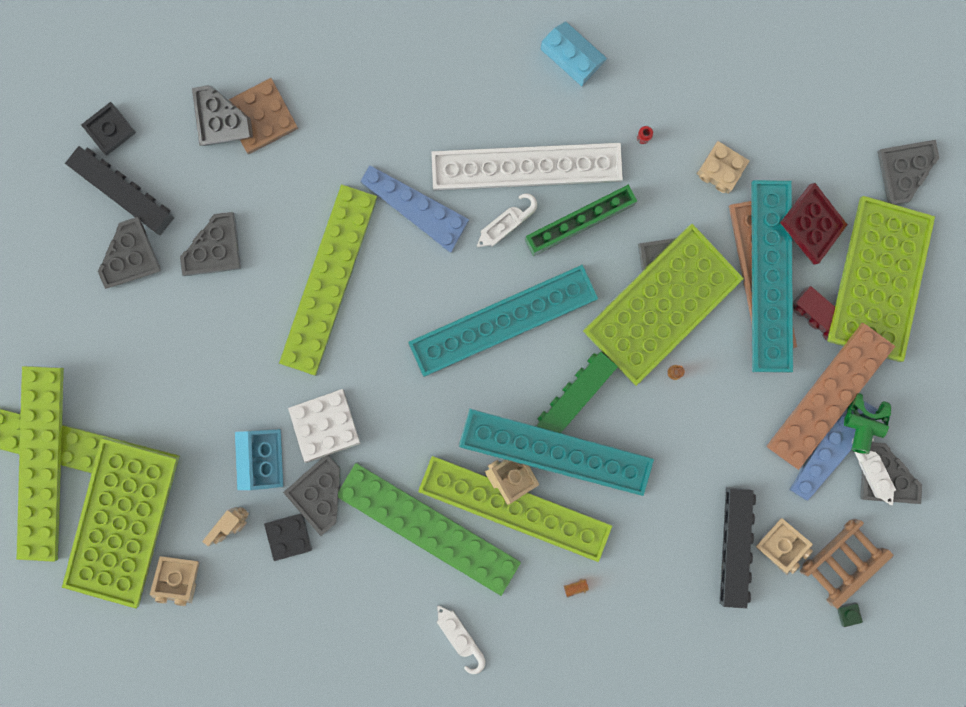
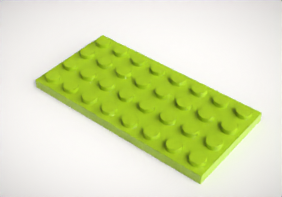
M860 197L827 342L844 346L861 323H865L895 346L886 359L904 362L935 216L870 197Z
M690 224L583 332L637 386L744 278L693 224Z
M101 438L62 588L135 609L139 607L179 458L109 438Z

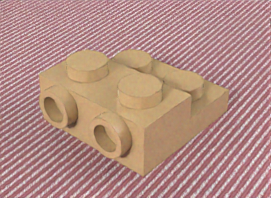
M717 141L696 174L700 176L699 178L702 181L715 185L718 191L729 194L750 161Z
M505 459L501 462L496 460L487 465L489 469L485 471L493 488L498 487L507 505L540 485L528 465Z
M234 507L227 510L202 542L207 546L217 545L228 535L240 532L247 524L245 520L248 518L249 513L242 507Z
M782 518L756 546L786 575L789 572L794 574L800 567L798 562L802 558L806 560L813 552L811 549L813 544Z
M160 556L150 596L155 598V602L166 604L167 600L175 601L174 604L179 606H186V603H192L196 588L195 580L200 563L198 561Z

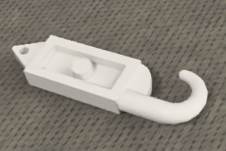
M528 193L520 195L519 199L528 198L531 201V206L524 212L517 207H511L480 231L481 236L477 248L493 247L534 214L537 209L536 198Z
M870 451L869 454L855 452L859 465L875 497L882 499L889 505H893L894 491L896 489L880 456L873 451Z
M438 605L437 623L457 653L463 657L474 654L478 660L477 668L470 669L465 666L464 669L470 674L480 673L485 667L484 655L454 610L450 611Z

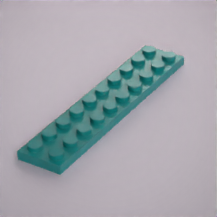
M753 180L751 182L752 372H793L792 237L780 223L792 208V181Z
M582 264L413 339L408 343L423 377L592 303L598 300V297Z
M469 408L459 443L460 448L644 496L654 462L653 458L471 408Z

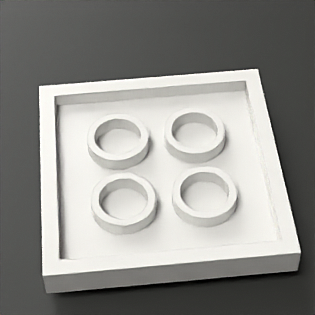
M343 389L288 408L305 463L361 444Z

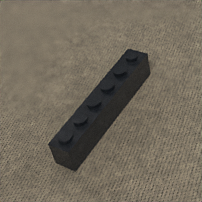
M78 146L64 164L134 217L140 216L143 224L161 236L174 219L169 214L171 210L163 204L158 206L154 203L157 199L149 193L145 195L141 193V187L133 181L129 184L125 180L126 176L118 170L116 172L110 169L112 165L103 158L100 161L95 158L97 154L88 147L83 149Z
M726 487L719 602L723 607L747 608L748 603L751 601V593L748 591L749 583L752 581V573L749 572L750 564L753 562V554L750 550L751 544L754 542V534L751 532L752 525L755 523L753 505L756 504V495L754 490Z

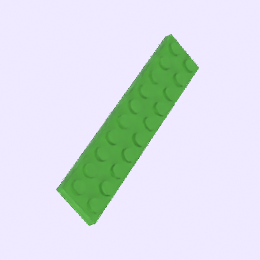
M355 463L338 491V498L500 596H502L521 564V561L358 463Z

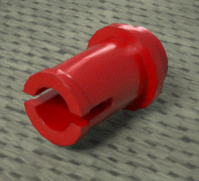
M643 126L639 129L637 141L640 140V144H646L652 139V128Z

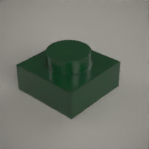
M858 603L842 605L837 609L843 627L863 623Z

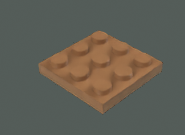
M272 78L229 99V101L251 118L253 138L240 140L248 155L298 129Z

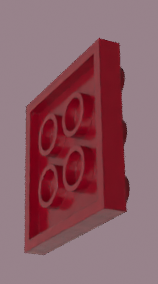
M816 183L809 184L780 222L813 265L819 264L848 225Z

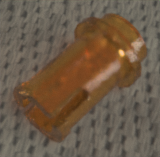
M678 365L670 366L667 371L669 378L672 380L680 379L685 373L684 368Z
M580 579L578 582L564 585L567 598L582 592L585 594L589 590L586 579Z

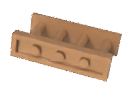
M857 519L849 520L844 525V529L813 559H808L803 563V568L800 570L801 574L807 577L812 574L829 593L826 601L837 609L894 556L888 549L876 548L859 530L864 523ZM852 535L871 553V557L867 561L863 562L845 543ZM838 548L857 566V571L852 575H849L831 556ZM824 561L843 579V584L839 588H834L817 569Z

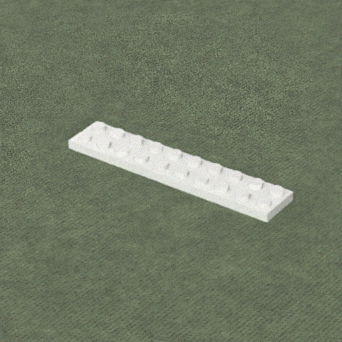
M621 143L431 151L433 191L622 182Z

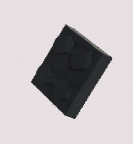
M109 102L81 124L106 156L136 133L112 102Z
M301 513L264 524L273 561L312 551L304 516Z

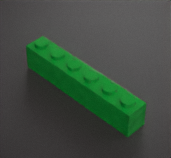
M628 184L526 235L525 242L534 257L633 207L637 199Z
M602 352L598 354L593 353L587 360L589 363L585 369L581 367L574 375L576 377L574 382H568L564 386L562 396L560 398L556 396L549 405L552 407L549 411H543L537 418L539 422L536 426L562 433L618 366Z

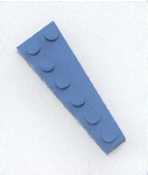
M370 165L360 181L365 187L383 199L388 205L401 213L450 253L469 222V219Z
M864 401L865 409L868 412L875 414L878 409ZM847 409L809 456L789 489L804 500L808 501L851 451L855 429L844 426ZM857 409L859 414L863 413L860 409Z

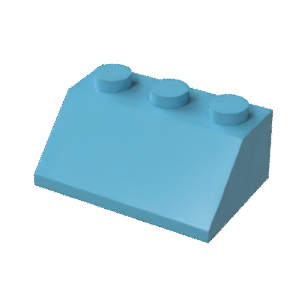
M566 21L555 27L541 43L540 50L581 86L607 60L600 51Z
M281 429L235 432L237 490L283 487Z

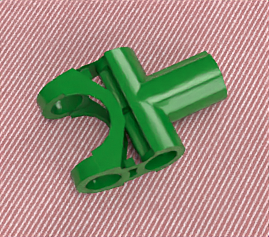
M857 393L855 399L848 406L847 414L844 418V426L855 429L851 447L853 452L869 454L873 435L880 438L886 436L891 416V404L889 402H881L878 411L872 414L865 409L863 394ZM857 409H860L863 413L859 414Z

